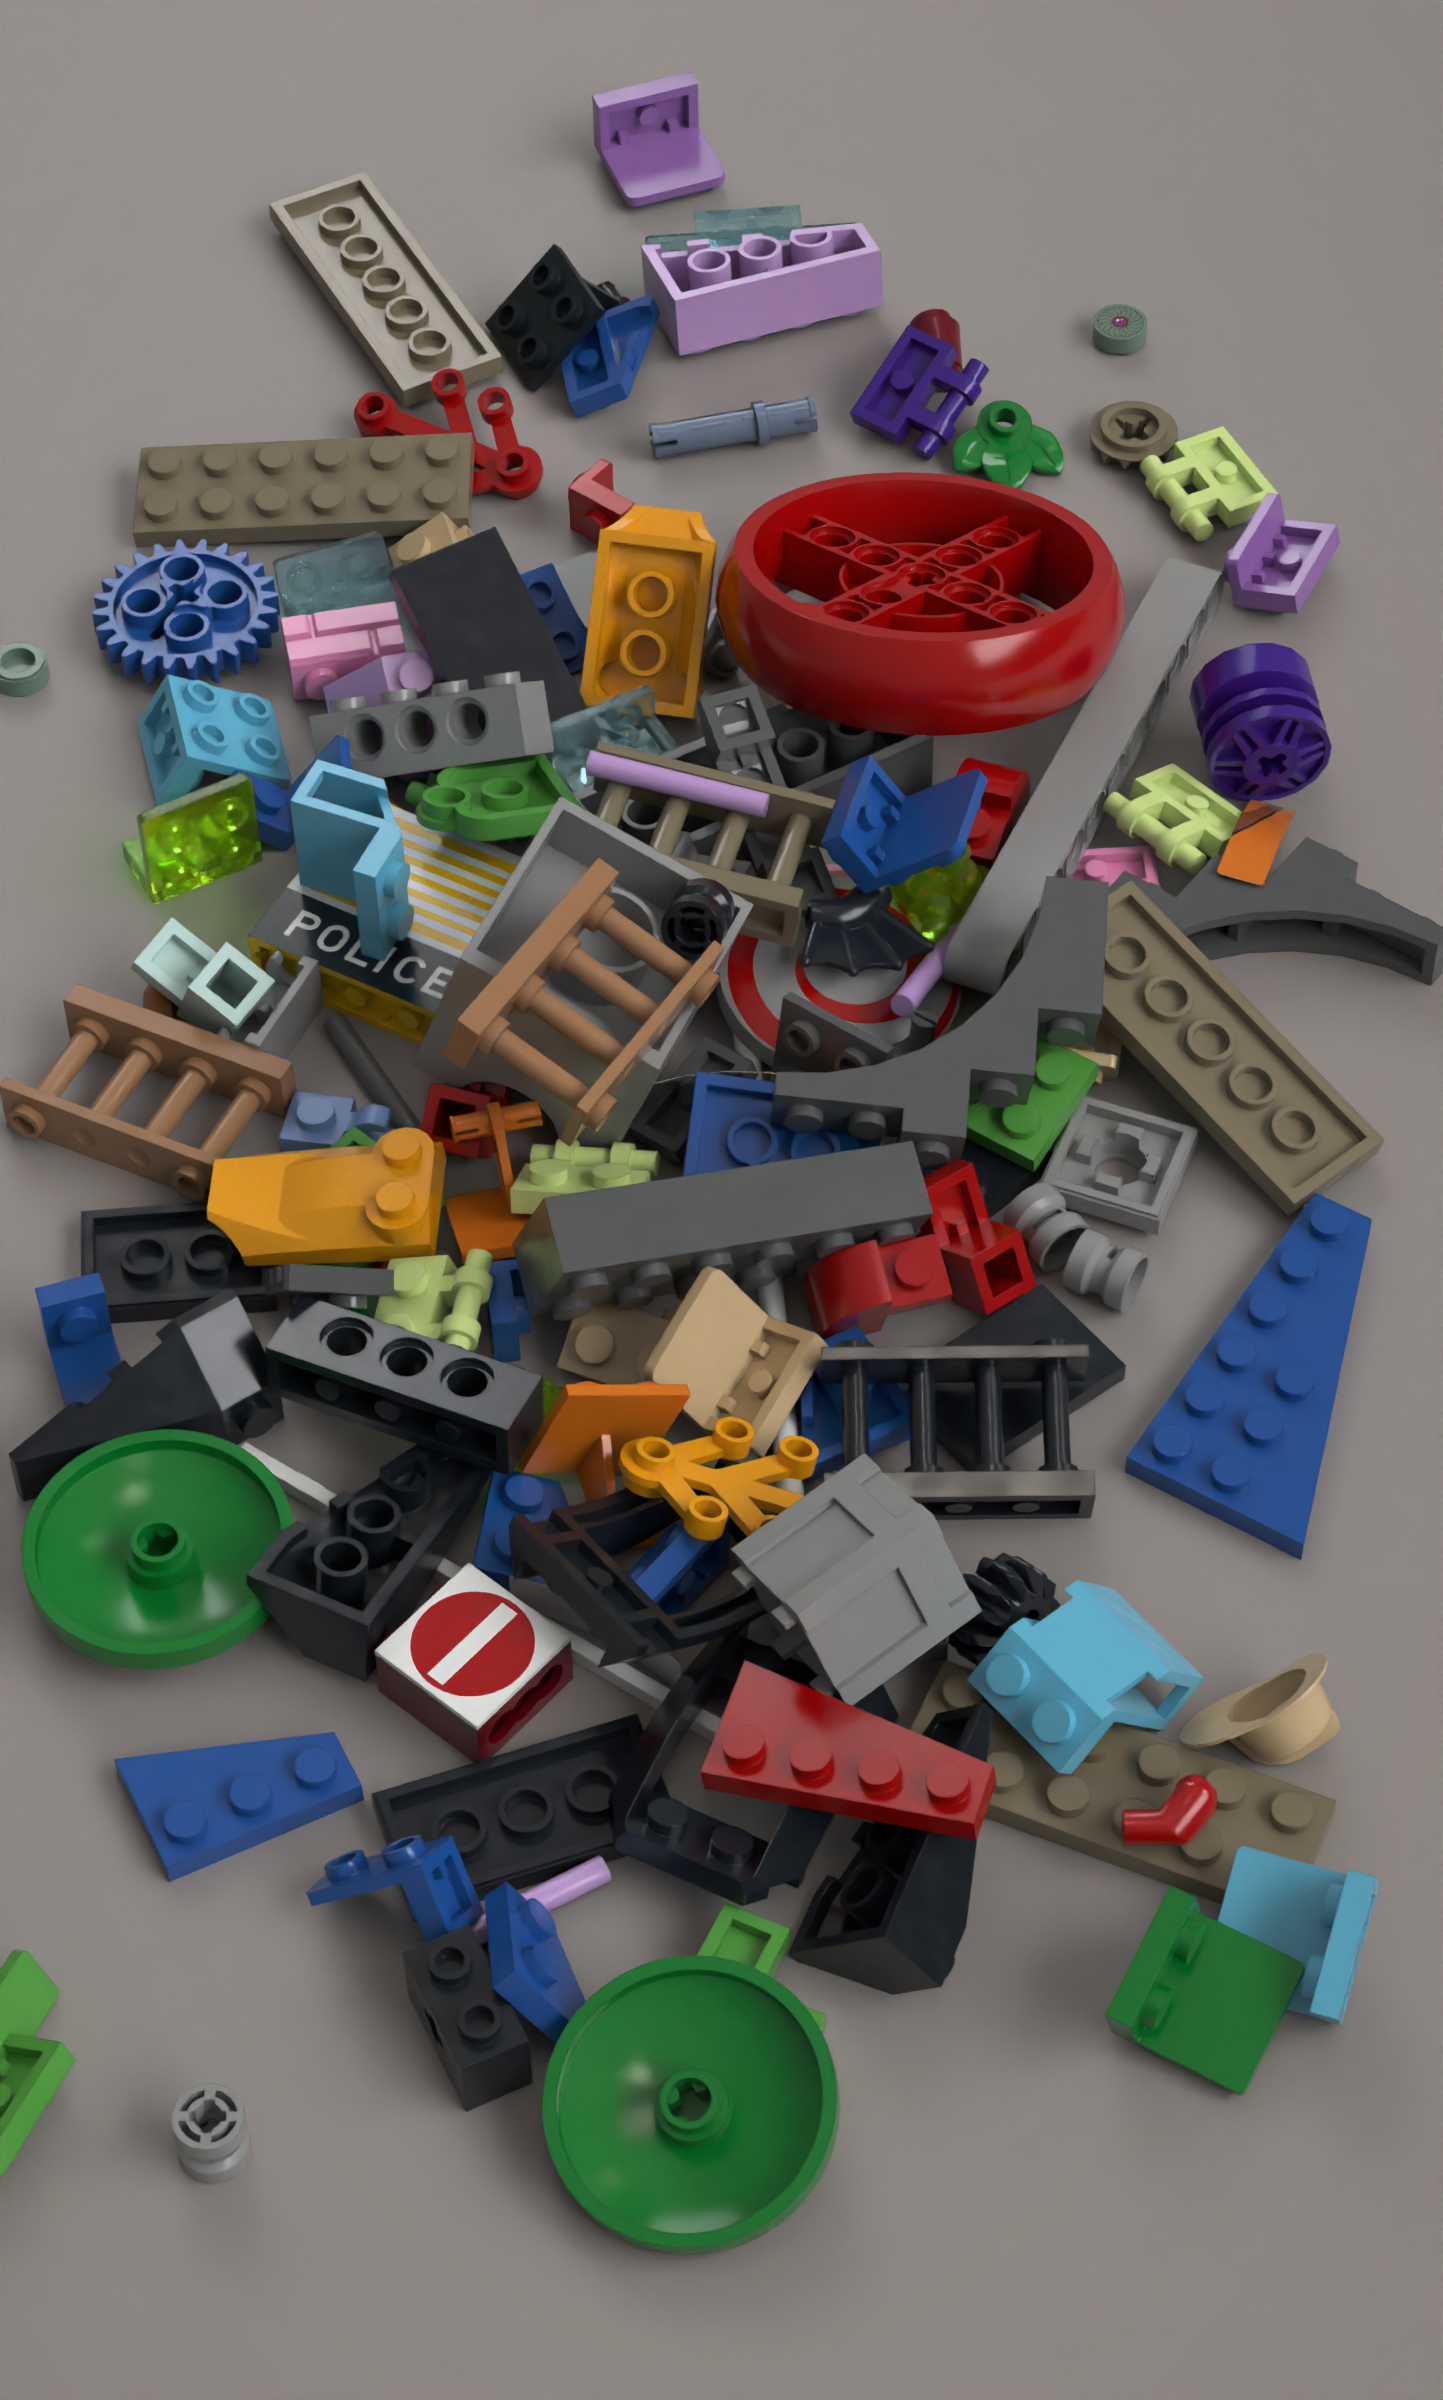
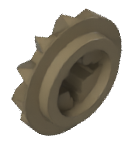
M1140 401L1117 402L1104 407L1092 418L1089 426L1091 450L1101 452L1103 463L1119 461L1125 470L1130 464L1140 465L1150 455H1156L1162 462H1166L1170 450L1174 449V443L1177 442L1178 429L1170 414L1158 406ZM1143 435L1142 441L1135 437ZM1123 436H1126L1131 439H1129L1128 441L1124 440Z

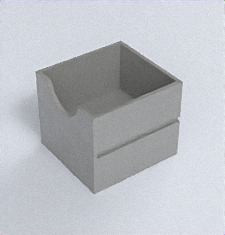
M561 796L460 956L413 1062V1065L448 1085L462 1088L474 1082H493L515 1089L531 1100L537 1099L539 1106L552 1120L557 1130L558 1139L574 1111L569 1105L494 1051L488 1056L479 1050L463 1070L442 1055L457 1019L598 858L620 872L609 893V897L616 901L614 909L663 944L665 942L661 933L662 919L671 905L675 894L681 885L691 879L706 878ZM731 891L729 893L734 900L735 914L733 922L721 944L725 948L713 969L716 974L754 904ZM695 927L694 930L701 931L704 930V928ZM585 928L577 937L582 942L579 947L581 950L658 1005L675 988V983L598 929L595 933H592ZM686 959L687 961H689V962H690L691 964H693V965H694V964L696 963V961H697V960H689V959ZM550 968L542 977L547 982L544 989L624 1046L630 1042L643 1026L566 970L557 973ZM691 1003L685 1007L612 1095L618 1100V1104L603 1126L596 1133L586 1127L576 1140L579 1141L580 1146L611 1148L614 1142L623 1141L632 1122L652 1091L654 1083L657 1082L699 1008ZM515 1009L506 1019L511 1023L509 1028L511 1032L589 1088L595 1084L608 1068L604 1063L530 1010L523 1014Z

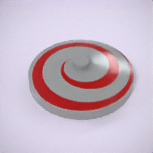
M830 876L839 898L857 886L851 878ZM892 895V902L887 910L931 940L935 945L944 934L942 929L937 924L922 922L907 915L898 907ZM805 914L801 915L800 928L793 948L738 934L717 973L721 978L716 985V994L720 1009L730 1029L740 1042L756 1057L773 1067L782 1000L790 991L890 1045L909 1037L912 1014L908 1017L898 1016L893 1012L890 1003L894 995L928 953L912 956L903 964V968L900 971L871 968L859 972L856 977H850L846 972L827 966L803 968L799 964V959L809 930L805 927ZM943 975L915 1009V1011L929 1010L937 1015L938 1024L934 1041L952 1031L962 993V986L944 981Z

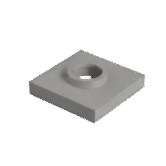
M1084 1096L1065 1125L1039 1183H1051L1066 1200V1208L1158 1235L1198 1143L1199 1128ZM1117 1160L1133 1165L1138 1170L1139 1177L1132 1183L1123 1184V1177L1110 1176L1098 1170L1097 1175L1094 1172L1105 1162Z

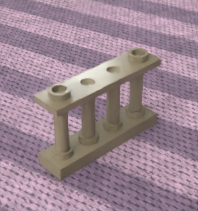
M599 740L596 752L770 794L766 815L764 818L599 777H594L593 790L604 793L595 816L615 827L619 824L628 799L662 807L663 810L649 846L707 879L716 880L725 886L727 890L754 904L739 934L793 948L800 928L804 889L793 887L791 884L805 845L824 848L821 841L836 800ZM687 814L722 823L707 864L671 856ZM746 829L782 838L767 880L731 871Z

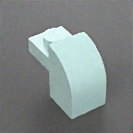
M173 917L141 952L131 967V970L179 1007L177 1015L187 1023L217 1034L220 1028L226 1027L231 1035L229 1039L267 996L275 982L271 976L227 941L216 953Z

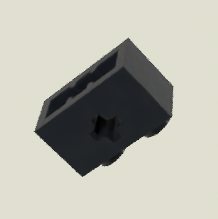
M468 1924L402 1952L408 1996L465 2111L468 2112L532 2084L529 2040L510 2003L492 1988L490 1964L470 1925Z

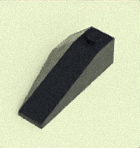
M231 1288L173 1319L156 1333L162 1341L158 1347L133 1367L125 1360L120 1362L107 1373L112 1381L103 1392L88 1404L82 1402L70 1403L8 1454L16 1490L23 1501L36 1499L52 1477L77 1456L117 1437L149 1430L180 1429L213 1435L238 1445L248 1438H256L265 1434L275 1423L284 1419L282 1398L270 1394L268 1391L266 1353L238 1296Z
M416 1444L380 1467L378 1479L353 1495L345 1490L329 1500V1510L308 1524L304 1525L298 1520L282 1530L248 1572L246 1584L305 1657L366 1682L376 1668L374 1650L380 1646L385 1636L391 1630L401 1626L410 1618L493 1470Z
M985 1703L936 1713L922 1735L987 1763L993 1710ZM863 1821L851 1839L860 1847L859 1851L839 1880L830 1875H827L810 1902L788 1954L799 1963L891 1995L941 1987L944 1979L950 1974L954 1966L955 1953L967 1925L977 1841L873 1821V1823Z

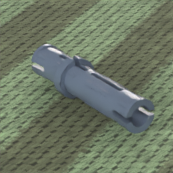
M807 396L803 399L765 405L762 400L753 401L750 403V408L658 424L650 423L648 428L649 435L653 437V439H650L654 459H660L669 455L756 441L758 446L770 444V438L808 431L817 432L818 421L813 419V416H817L812 396Z

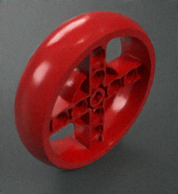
M892 472L839 477L802 486L775 497L756 509L742 523L732 537L719 568L715 593L717 617L726 646L741 670L763 691L777 700L815 717L860 729L905 735L946 736L986 733L1029 724L1064 710L1090 691L1104 674L1119 645L1125 620L1124 590L1117 564L1106 543L1087 522L1064 507L1021 489L981 479L935 473ZM798 590L826 603L820 606L814 603H800L786 594L790 591ZM1021 593L1026 594L1055 611L1048 612L1017 599L1015 596Z

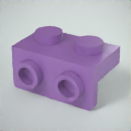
M1267 493L1257 511L1249 516L1246 529L1235 547L1228 550L1224 560L1223 571L1225 573V580L1230 582L1234 605L1279 613L1298 614L1340 544L1337 524L1284 519L1280 494Z

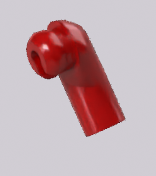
M1186 1775L1177 1782L1176 1788L1160 1809H1123V1845L1188 1844L1215 1813L1218 1801L1215 1788L1201 1775Z

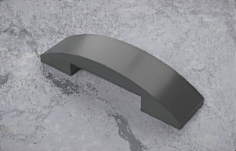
M756 684L699 698L697 706L712 769L787 787L771 748L776 736ZM746 829L740 845L746 861L752 863L757 877L767 880L782 838ZM806 844L791 884L793 887L804 889L801 915L806 914L810 899H839L819 846L810 848V845Z

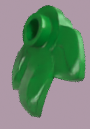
M1007 400L995 401L986 405L978 415L976 426L965 431L957 438L952 452L955 472L968 473L982 469L990 482L1017 489L1023 486L1032 469L1042 474L1059 476L1062 473L1064 463L1063 451L1056 437L1048 430L1032 424L1030 415L1021 405ZM996 422H1007L1012 426L1001 427Z

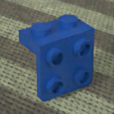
M871 755L851 762L821 844L827 850L830 858L841 866L864 894L887 885H900L912 875L935 866H948L964 853L976 813L981 806V799L988 779L979 768H976L905 797Z

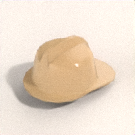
M1311 1654L1294 1661L1268 1679L1208 1705L1195 1714L1181 1728L1178 1736L1183 1746L1192 1748L1212 1746L1229 1740L1251 1760L1267 1765L1290 1764L1304 1758L1336 1736L1340 1730L1339 1717L1320 1683V1679L1326 1672L1328 1661L1322 1654Z

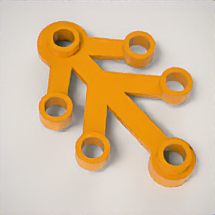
M723 1417L715 1423L712 1435L672 1445L669 1441L654 1436L632 1440L621 1449L618 1464L622 1472V1481L630 1491L647 1498L664 1497L684 1520L683 1526L691 1536L700 1540L710 1541L722 1536L728 1515L748 1537L777 1516L764 1515L759 1508L780 1514L804 1497V1495L767 1484L787 1478L797 1480L809 1478L814 1472L819 1449L814 1442L805 1437L787 1436L780 1441L777 1454L717 1470L702 1466L700 1464L720 1458L733 1461L742 1460L749 1454L754 1437L753 1427L740 1418ZM691 1488L709 1493L711 1496H697Z

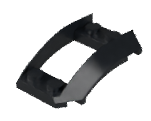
M720 1458L712 1469L717 1470L740 1463ZM625 1488L583 1504L553 1509L548 1520L531 1522L524 1514L513 1515L508 1526L513 1579L541 1576L545 1580L546 1586L554 1594L560 1596L587 1624L588 1630L608 1646L598 1667L645 1659L708 1642L737 1630L767 1613L752 1586L748 1590L743 1587L706 1605L667 1615L611 1558L643 1542L681 1519V1516L664 1497L647 1498ZM691 1488L697 1496H711L709 1493ZM759 1508L764 1515H779L778 1513ZM728 1515L729 1533L740 1543L747 1536Z
M750 1623L709 1641L683 1672L641 1735L618 1777L608 1801V1805L612 1806L613 1810L612 1836L615 1850L741 1906L767 1899L770 1887L783 1883L798 1889L804 1881L806 1869L836 1815L835 1813L788 1805L771 1841L767 1842L739 1827L726 1824L692 1809L678 1800L665 1797L653 1791L677 1746L711 1697L715 1695L729 1701L744 1660L810 1688L809 1683L818 1677L805 1663L791 1657L785 1661L772 1647L747 1639ZM883 1684L853 1705L897 1724L899 1715Z

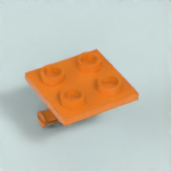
M537 1099L500 1107L499 1101L486 1103V1110L449 1116L454 1143L491 1135L500 1187L444 1198L446 1202L444 1209L463 1265L465 1264L468 1251L474 1248L489 1252L493 1257L492 1262L515 1257L512 1243L532 1214L511 1213L510 1189L514 1184L507 1149L506 1132L543 1125Z
M592 1381L565 1384L518 1462L521 1473H578L586 1502L617 1492L615 1473H622L618 1464L621 1449L626 1443L635 1439L649 1436L664 1438L691 1396L688 1385L658 1384L653 1381H644L636 1384H597ZM657 1534L631 1548H651L656 1542Z

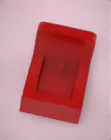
M600 459L585 473L579 474L568 487L570 529L598 545L600 529L607 528L617 522L635 504L614 492L612 463Z

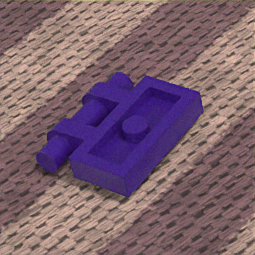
M908 325L850 411V415L855 424L900 445L910 428L920 431L921 434L912 446V450L919 457L930 460L940 445L946 446L956 432L953 425L964 408L972 406L981 394L982 389L979 385L989 372V369L984 363L975 358L969 360L962 373L952 369L951 366L958 357L954 346ZM939 388L948 394L934 413L924 407L935 390Z

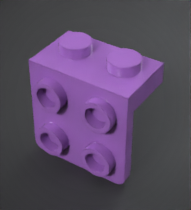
M691 72L592 95L594 146L627 205L633 207L650 205L658 201L719 187L725 182V171L699 127L698 83Z

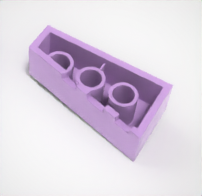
M862 223L796 229L791 231L789 240L779 241L770 236H763L762 233L742 235V243L740 245L711 248L709 238L688 240L687 250L662 253L660 243L641 245L645 295L652 294L660 311L658 322L679 356L690 353L701 354L714 347L738 341H753L762 335L790 328H805L814 322L842 315L853 316L861 313L863 310L883 305L881 250Z

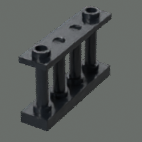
M1051 1337L1040 1339L1034 1342L1033 1345L874 1347L872 1343L865 1340H845L835 1344L834 1347H822L821 1384H841L843 1467L839 1468L837 1472L864 1453L870 1457L868 1384L908 1383L910 1466L904 1472L883 1473L915 1502L921 1503L934 1515L936 1520L1091 1518L1096 1497L1095 1470H1078L1076 1465L1071 1464L1068 1381H1085L1089 1361V1344L1073 1345L1068 1339ZM974 1382L977 1466L973 1467L971 1471L944 1472V1469L937 1465L935 1383ZM1001 1382H1041L1044 1465L1039 1467L1038 1471H1011L1009 1466L1004 1465ZM824 1473V1482L836 1473Z

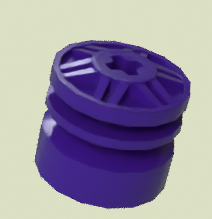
M1275 643L1245 644L1224 651L1206 663L1194 678L1189 699L1196 725L1202 738L1201 744L1206 756L1208 771L1214 786L1227 796L1248 802L1251 799L1258 801L1279 799L1297 793L1315 781L1328 765L1332 746L1319 707L1313 679L1306 659L1292 648Z

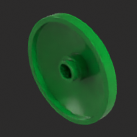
M180 1429L142 1431L108 1440L89 1449L65 1465L52 1477L35 1500L26 1520L21 1544L23 1571L31 1601L40 1618L61 1641L74 1650L92 1659L119 1667L133 1669L175 1668L211 1658L230 1649L247 1638L268 1619L271 1614L246 1584L247 1574L278 1534L294 1522L290 1504L276 1477L260 1460L245 1449L222 1438L196 1431Z
M689 1955L655 1960L635 1967L605 1984L589 1997L565 2026L554 2047L544 2079L542 2120L545 2139L555 2168L572 2197L595 2222L613 2235L630 2244L666 2254L702 2255L726 2251L755 2240L777 2227L795 2212L820 2180L833 2151L839 2127L840 2091L836 2068L820 2027L808 2009L784 1985L766 1973L734 1960L714 1956Z

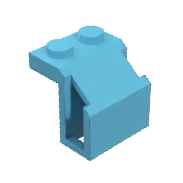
M317 759L290 800L300 885L356 902L361 954L384 961L396 941H402L407 937L414 919V907L409 905L407 891L410 865L404 859L402 833L399 824L396 823L388 799V790L384 779Z
M1076 1580L1064 1589L1072 1599L1041 1621L1023 1617L1010 1626L967 1679L1058 1773L1069 1775L1074 1772L1114 1722L1162 1731L1205 1679L1113 1588ZM1149 1675L1156 1681L1176 1685L1159 1707L1136 1686Z

